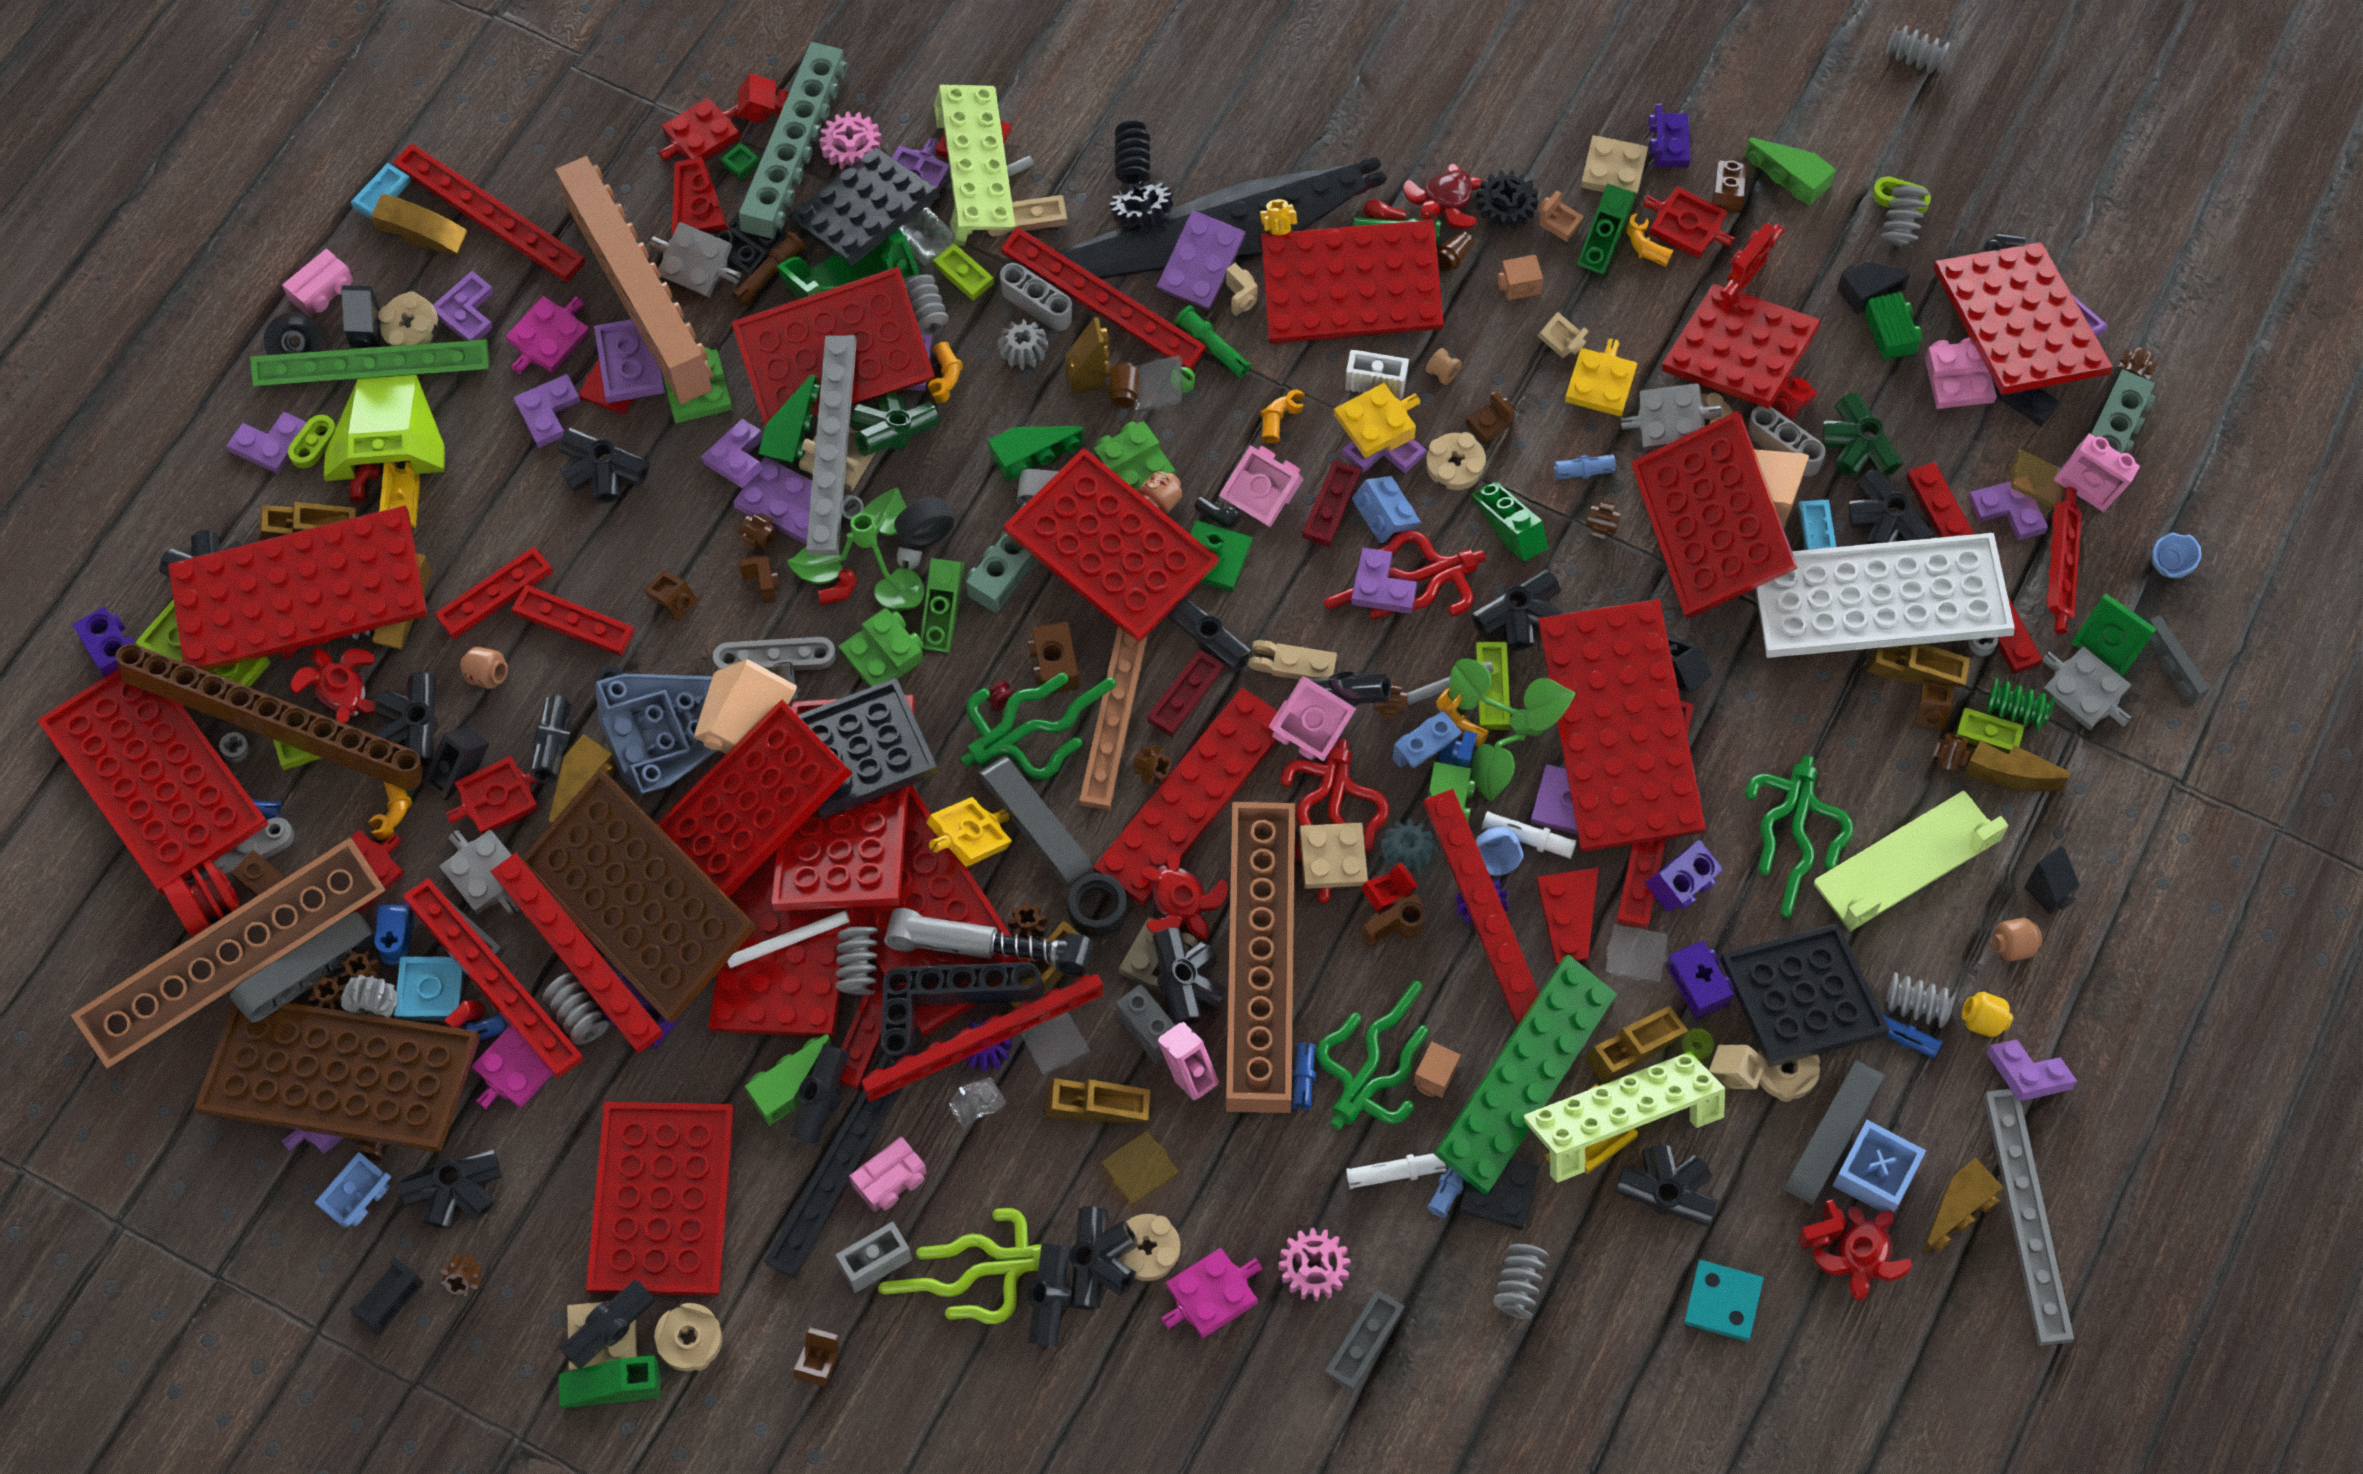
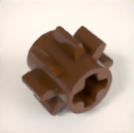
M2136 347L2132 352L2127 349L2124 351L2117 368L2150 380L2157 363L2152 361L2153 355L2150 351L2142 347Z
M1602 500L1600 506H1591L1586 526L1593 528L1592 536L1605 539L1608 532L1616 533L1621 512L1614 511L1616 503Z
M761 512L758 516L755 514L753 516L748 515L742 521L738 531L742 535L741 539L744 540L742 545L752 551H755L756 548H768L776 536V530L773 528L774 525L771 524L773 519Z
M1391 682L1390 699L1387 702L1373 703V710L1380 711V719L1395 721L1396 715L1405 713L1408 693L1401 691L1400 683Z
M1948 733L1945 735L1944 740L1938 738V741L1935 742L1932 755L1938 757V766L1947 770L1958 771L1960 765L1967 766L1973 749L1966 748L1968 744L1966 738Z
M1154 745L1151 748L1141 747L1142 752H1139L1134 757V774L1142 775L1141 782L1162 783L1163 778L1171 771V756L1163 755V747Z
M1024 902L1023 906L1018 910L1016 908L1011 909L1012 916L1015 919L1008 921L1009 929H1016L1014 936L1017 934L1018 937L1029 939L1030 936L1032 939L1037 935L1040 937L1044 936V930L1041 926H1045L1048 923L1047 916H1039L1041 914L1040 905L1034 908L1028 906L1027 902Z
M352 951L347 961H341L343 968L346 970L340 974L343 982H348L350 978H358L359 975H364L365 977L373 975L374 978L380 979L375 970H378L381 966L378 960H372L369 951L364 952L363 955Z
M322 975L321 980L316 985H310L315 994L308 998L312 1006L318 1005L317 1007L334 1010L342 1008L341 997L346 985H341L342 981L338 975L333 979Z
M455 1254L451 1262L445 1261L440 1272L444 1276L440 1283L445 1285L452 1295L464 1294L468 1296L472 1288L478 1289L482 1281L479 1274L483 1267L478 1265L472 1256H459Z

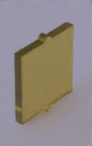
M2021 449L2017 452L2015 465L2011 468L2013 472L2012 489L2054 509L2055 503L2060 502L2061 495L2065 489L2061 484L2054 481L2056 474L2061 468Z
M1148 1130L1101 1161L1103 1167L1114 1180V1187L1120 1188L1131 1205L1179 1174L1178 1170L1166 1156V1149L1160 1148Z

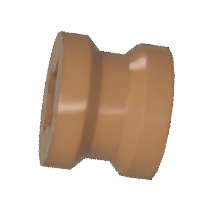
M1441 348L1430 358L1425 371L1430 375H1436L1440 383L1447 385L1458 374L1462 362L1457 358L1452 359L1448 351Z

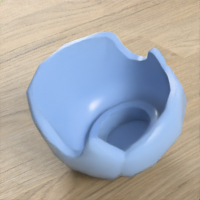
M2167 534L2156 541L2151 551L2152 564L2165 577L2182 578L2192 573L2201 559V546L2190 534Z
M1506 827L1487 829L1476 839V844L1489 875L1500 876L1508 874L1516 869L1523 859V851L1517 836Z

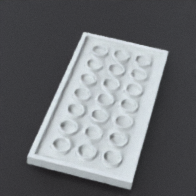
M1994 533L1792 551L1798 569L1755 588L1767 658L2014 636L2015 627Z

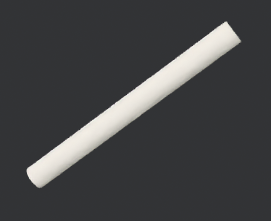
M844 910L738 951L727 962L730 968L849 923V917Z

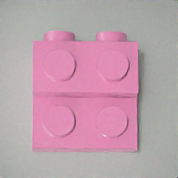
M1970 337L1963 339L1959 344H1949L1947 340H1940L1928 348L1925 363L1937 409L1995 402L1997 396L1992 376Z
M2089 433L2075 449L2070 459L2058 471L2054 481L2065 488L2075 487L2078 490L2077 495L2105 512L2132 482L2140 466L2135 463L2134 458L2130 454L2119 453L2110 447L2109 442L2105 438L2094 437Z
M1250 445L1219 494V497L1271 527L1285 503H1290L1304 479L1298 474L1301 469L1286 460L1284 464H1281L1274 460L1276 454L1267 448L1260 446L1259 449H1256Z
M1302 676L1288 700L1283 702L1269 727L1274 731L1272 737L1285 745H1288L1291 741L1300 747L1298 752L1306 758L1314 761L1317 757L1324 761L1356 708L1305 676Z

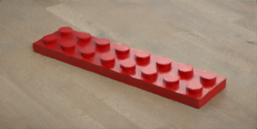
M1242 687L1094 865L1093 872L1106 874L1118 880L1125 889L1126 895L1144 906L1153 895V882L1147 881L1142 877L1141 869L1144 867L1158 869L1160 866H1167L1166 859L1172 851H1176L1180 855V861L1278 742L1277 739L1272 737L1274 731L1269 727L1278 711Z

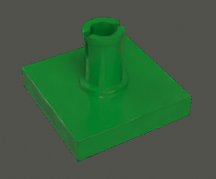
M1196 520L1190 534L1219 557V563L1199 583L1233 593L1252 545V537Z
M2105 594L2071 644L2078 649L2084 646L2121 677H2124L2157 629L2114 598Z

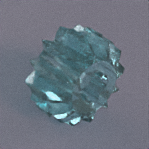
M1411 818L1407 820L1405 826L1397 820L1394 829H1386V838L1382 839L1381 847L1385 849L1383 853L1384 859L1392 860V868L1402 862L1408 871L1409 866H1413L1414 869L1419 871L1422 863L1428 864L1431 861L1430 853L1434 852L1435 844L1430 842L1433 837L1431 831L1423 832L1425 827L1423 822L1415 827Z

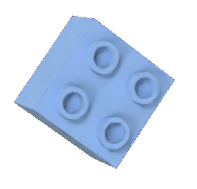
M1866 1120L1832 1186L1880 1212L1891 1210L1894 1214L1926 1150Z

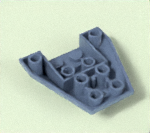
M621 674L595 683L600 726L621 778L640 796L671 786L718 751L705 747L704 742L694 738L713 677Z

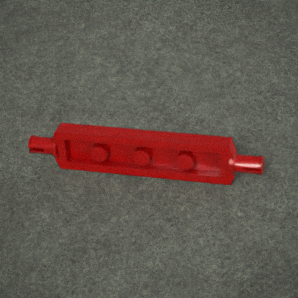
M2075 487L2064 489V501L2055 503L2054 516L2052 518L2053 536L2050 544L2051 563L2048 571L2049 590L2046 603L2047 608L2056 617L2054 632L2059 635L2067 633L2068 620L2075 617L2082 513L2076 504L2078 490Z

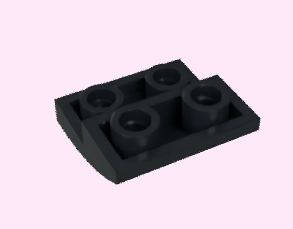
M738 212L732 221L727 224L729 230L716 232L713 235L733 245L727 260L751 275L768 258V250L776 248L785 239L784 235L786 232L778 228L774 239L740 231Z

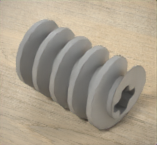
M1896 25L1887 44L1885 56L1890 57L1896 51V61H1901L1906 55V65H1911L1917 60L1916 68L1918 70H1921L1927 64L1928 74H1931L1936 68H1938V73L1948 53L1950 42H1946L1940 48L1939 38H1936L1930 44L1928 43L1929 34L1926 33L1920 40L1918 39L1919 30L1916 29L1911 35H1908L1907 25L1900 31L1897 30Z
M1899 184V188H1894L1891 193L1897 199H1892L1889 202V206L1894 210L1887 211L1886 217L1891 221L1885 222L1883 226L1888 232L1883 233L1880 239L1893 246L1913 248L1908 243L1909 241L1918 240V236L1911 233V231L1921 228V225L1914 222V219L1923 218L1924 214L1917 211V207H1926L1927 204L1919 198L1920 196H1928L1929 191L1913 185Z
M927 274L905 278L904 283L921 334L932 335V338L938 336L943 331V326L948 323L949 317L945 313L942 297L938 294L939 289L935 285V278Z
M858 926L848 927L838 932V939L844 942L837 945V951L845 954L839 956L836 960L838 965L843 966V968L836 971V976L843 979L835 984L836 989L852 995H871L876 993L867 989V985L876 983V979L867 976V973L877 970L876 966L868 964V960L877 958V954L868 951V948L878 945V941L869 938V935L878 933V928Z
M569 972L554 980L545 990L542 999L546 1005L550 1006L549 1009L553 1015H556L558 1023L563 1025L565 1033L570 1035L572 1043L580 1045L591 1042L604 1034L609 1023L605 1020L599 1022L603 1014L601 1011L593 1012L596 1004L594 1001L586 1002L589 994L585 991L580 992L582 985L580 982L572 983L575 980V976Z
M1894 972L1885 1002L1888 1003L1889 1013H1893L1897 1006H1900L1902 1017H1905L1910 1010H1913L1915 1021L1922 1014H1925L1926 1024L1928 1025L1936 1017L1938 1018L1939 1028L1942 1029L1950 1017L1956 992L1949 998L1948 988L1944 987L1937 995L1936 986L1933 983L1924 991L1923 981L1920 979L1911 987L1910 976H1906L1899 983L1898 973Z
M1513 1244L1508 1247L1507 1254L1509 1257L1504 1261L1503 1266L1505 1269L1501 1271L1500 1275L1502 1282L1498 1283L1496 1289L1499 1294L1494 1296L1493 1303L1508 1315L1529 1320L1532 1319L1533 1314L1525 1310V1307H1535L1536 1302L1529 1298L1528 1294L1538 1295L1539 1289L1531 1284L1532 1282L1540 1283L1543 1279L1541 1275L1535 1273V1270L1542 1271L1546 1268V1265L1539 1261L1538 1258H1548L1549 1255L1541 1248L1533 1245Z

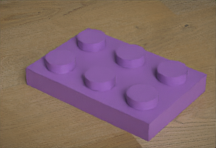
M1192 210L1157 284V290L1210 311L1226 278V269L1232 265L1244 240L1245 231Z
M631 319L594 326L607 403L665 393L662 372Z
M765 457L761 462L763 470L744 486L733 502L734 507L752 516L754 514L758 516L760 512L773 519L771 523L774 525L773 528L807 545L812 480Z

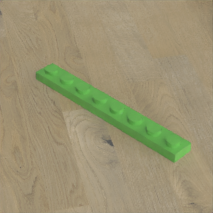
M487 339L250 357L253 386L490 369Z

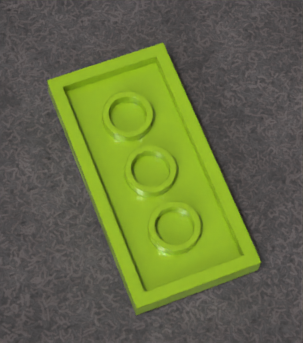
M172 600L137 639L135 644L183 662L174 600ZM265 656L208 670L207 672L250 687L269 666L270 661Z

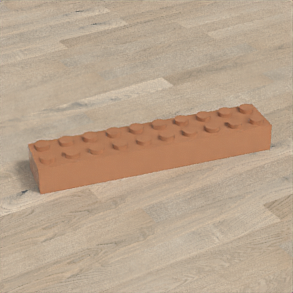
M585 156L555 169L569 212L679 404L681 405L712 391L709 379L713 377L707 361H704L708 359L702 343L696 344L694 341L696 335L689 322L684 323L682 320L684 314L678 302L672 303L670 300L673 297L667 283L659 281L661 275L656 264L648 262L649 254L643 242L637 243L635 240L638 239L637 233L631 222L626 224L624 221L627 218L621 204L613 202L615 196L610 185L602 183L604 178L598 165L592 166L588 157Z
M1232 802L1226 1112H1291L1295 803Z
M350 837L71 1014V1017L104 1066L109 1068L383 893L386 889Z

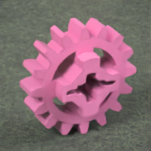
M846 112L845 118H841L837 114L835 115L836 121L833 123L827 120V129H821L820 131L821 138L819 142L823 157H829L831 165L839 162L840 169L842 170L846 165L852 167L859 160H862L867 152L873 151L874 148L881 151L880 143H882L878 125L872 124L871 117L869 116L863 120L860 112L855 117H851L850 112Z
M1311 1228L1309 1236H1305L1300 1230L1297 1233L1298 1241H1294L1291 1238L1287 1240V1246L1290 1250L1281 1249L1280 1257L1285 1261L1279 1262V1270L1287 1271L1282 1275V1282H1292L1289 1290L1291 1293L1299 1289L1301 1290V1299L1305 1300L1309 1293L1313 1294L1314 1301H1318L1320 1293H1324L1329 1299L1332 1297V1288L1338 1291L1342 1290L1343 1284L1339 1279L1348 1280L1349 1272L1345 1268L1350 1267L1351 1261L1348 1258H1342L1347 1254L1348 1249L1346 1246L1337 1247L1340 1239L1338 1236L1330 1240L1328 1239V1230H1324L1321 1236L1316 1235L1315 1228ZM1310 1245H1317V1246H1319V1247H1308V1246H1310ZM1332 1256H1334L1337 1265L1335 1272L1333 1267L1329 1265ZM1294 1257L1296 1262L1301 1265L1297 1273H1295L1292 1265ZM1309 1261L1313 1264L1317 1261L1321 1262L1320 1268L1316 1265L1310 1268ZM1310 1282H1321L1320 1284H1310Z

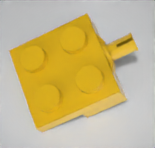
M1608 339L1604 353L1581 348L1566 393L1565 402L1622 417L1635 377L1637 362L1616 356L1618 346L1620 345V342L1616 339L1612 349L1613 339Z
M1382 383L1334 408V416L1364 458H1367L1386 447L1389 451H1392L1415 438L1416 425L1408 416L1407 411L1421 403L1415 393L1400 401L1394 397L1386 384Z

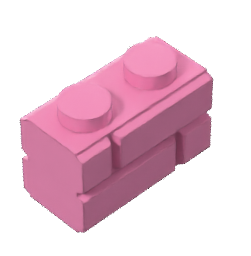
M325 249L282 284L289 301L296 307H299L310 318L316 312H323L328 307L329 301L338 294H342V285H351L353 278L349 268L328 249Z
M1184 1022L1177 1024L1159 1037V1045L1172 1072L1175 1083L1185 1090L1193 1100L1199 1099L1218 1085L1219 1080L1202 1039L1193 1033Z
M900 1136L849 1177L854 1189L872 1211L876 1213L881 1208L884 1211L891 1208L898 1201V1195L907 1188L910 1191L917 1188L925 1179L926 1168L919 1156L912 1150L904 1138Z

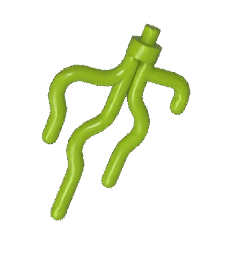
M998 1208L993 1211L992 1217L996 1221L1013 1222L1015 1247H1000L982 1234L971 1233L963 1235L949 1244L919 1247L916 1250V1257L920 1260L956 1256L969 1247H979L991 1257L1003 1261L984 1262L973 1265L965 1271L959 1280L951 1284H945L933 1278H915L881 1282L878 1285V1291L883 1295L929 1291L941 1297H953L966 1291L979 1277L1006 1274L1003 1284L1004 1303L999 1310L989 1311L977 1305L948 1307L945 1311V1316L950 1320L972 1318L985 1324H999L1009 1319L1016 1309V1284L1019 1277L1026 1272L1038 1271L1041 1244L1028 1246L1027 1222L1020 1211L1014 1208Z

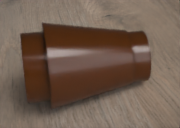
M1462 231L1437 248L1438 266L1444 271L1457 269L1473 244L1472 236Z

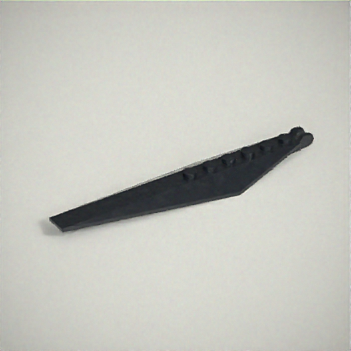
M1371 157L1370 159L1362 160L1359 164L1354 163L1244 181L1171 208V213H1164L1165 219H1156L1154 225H1145L1144 228H1141L1139 224H1136L1133 228H1129V225L1058 252L1100 279L1163 270L1171 257L1192 210H1195L1245 231L1246 235L1235 259L1262 255L1261 234L1270 233V230H1264L1260 212L1267 211L1266 205L1270 201L1281 199L1287 201L1288 205L1292 204L1296 211L1297 224H1291V231H1303L1354 196L1383 185L1387 177L1383 171L1371 173L1377 171L1381 166V162L1377 157Z

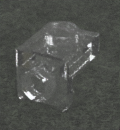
M991 1077L961 1086L949 1102L953 1115L958 1119L963 1129L971 1127L979 1117L1002 1110L1007 1104Z

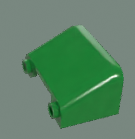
M899 229L852 267L836 255L811 269L799 257H792L777 265L781 278L798 300L896 267L900 268L903 280L910 276L919 275V269L907 238Z

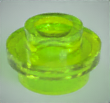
M1691 1029L1683 1036L1682 1050L1687 1054L1692 1053L1698 1060H1703L1712 1053L1714 1040L1704 1029ZM1692 1042H1700L1703 1048L1695 1049L1692 1046Z

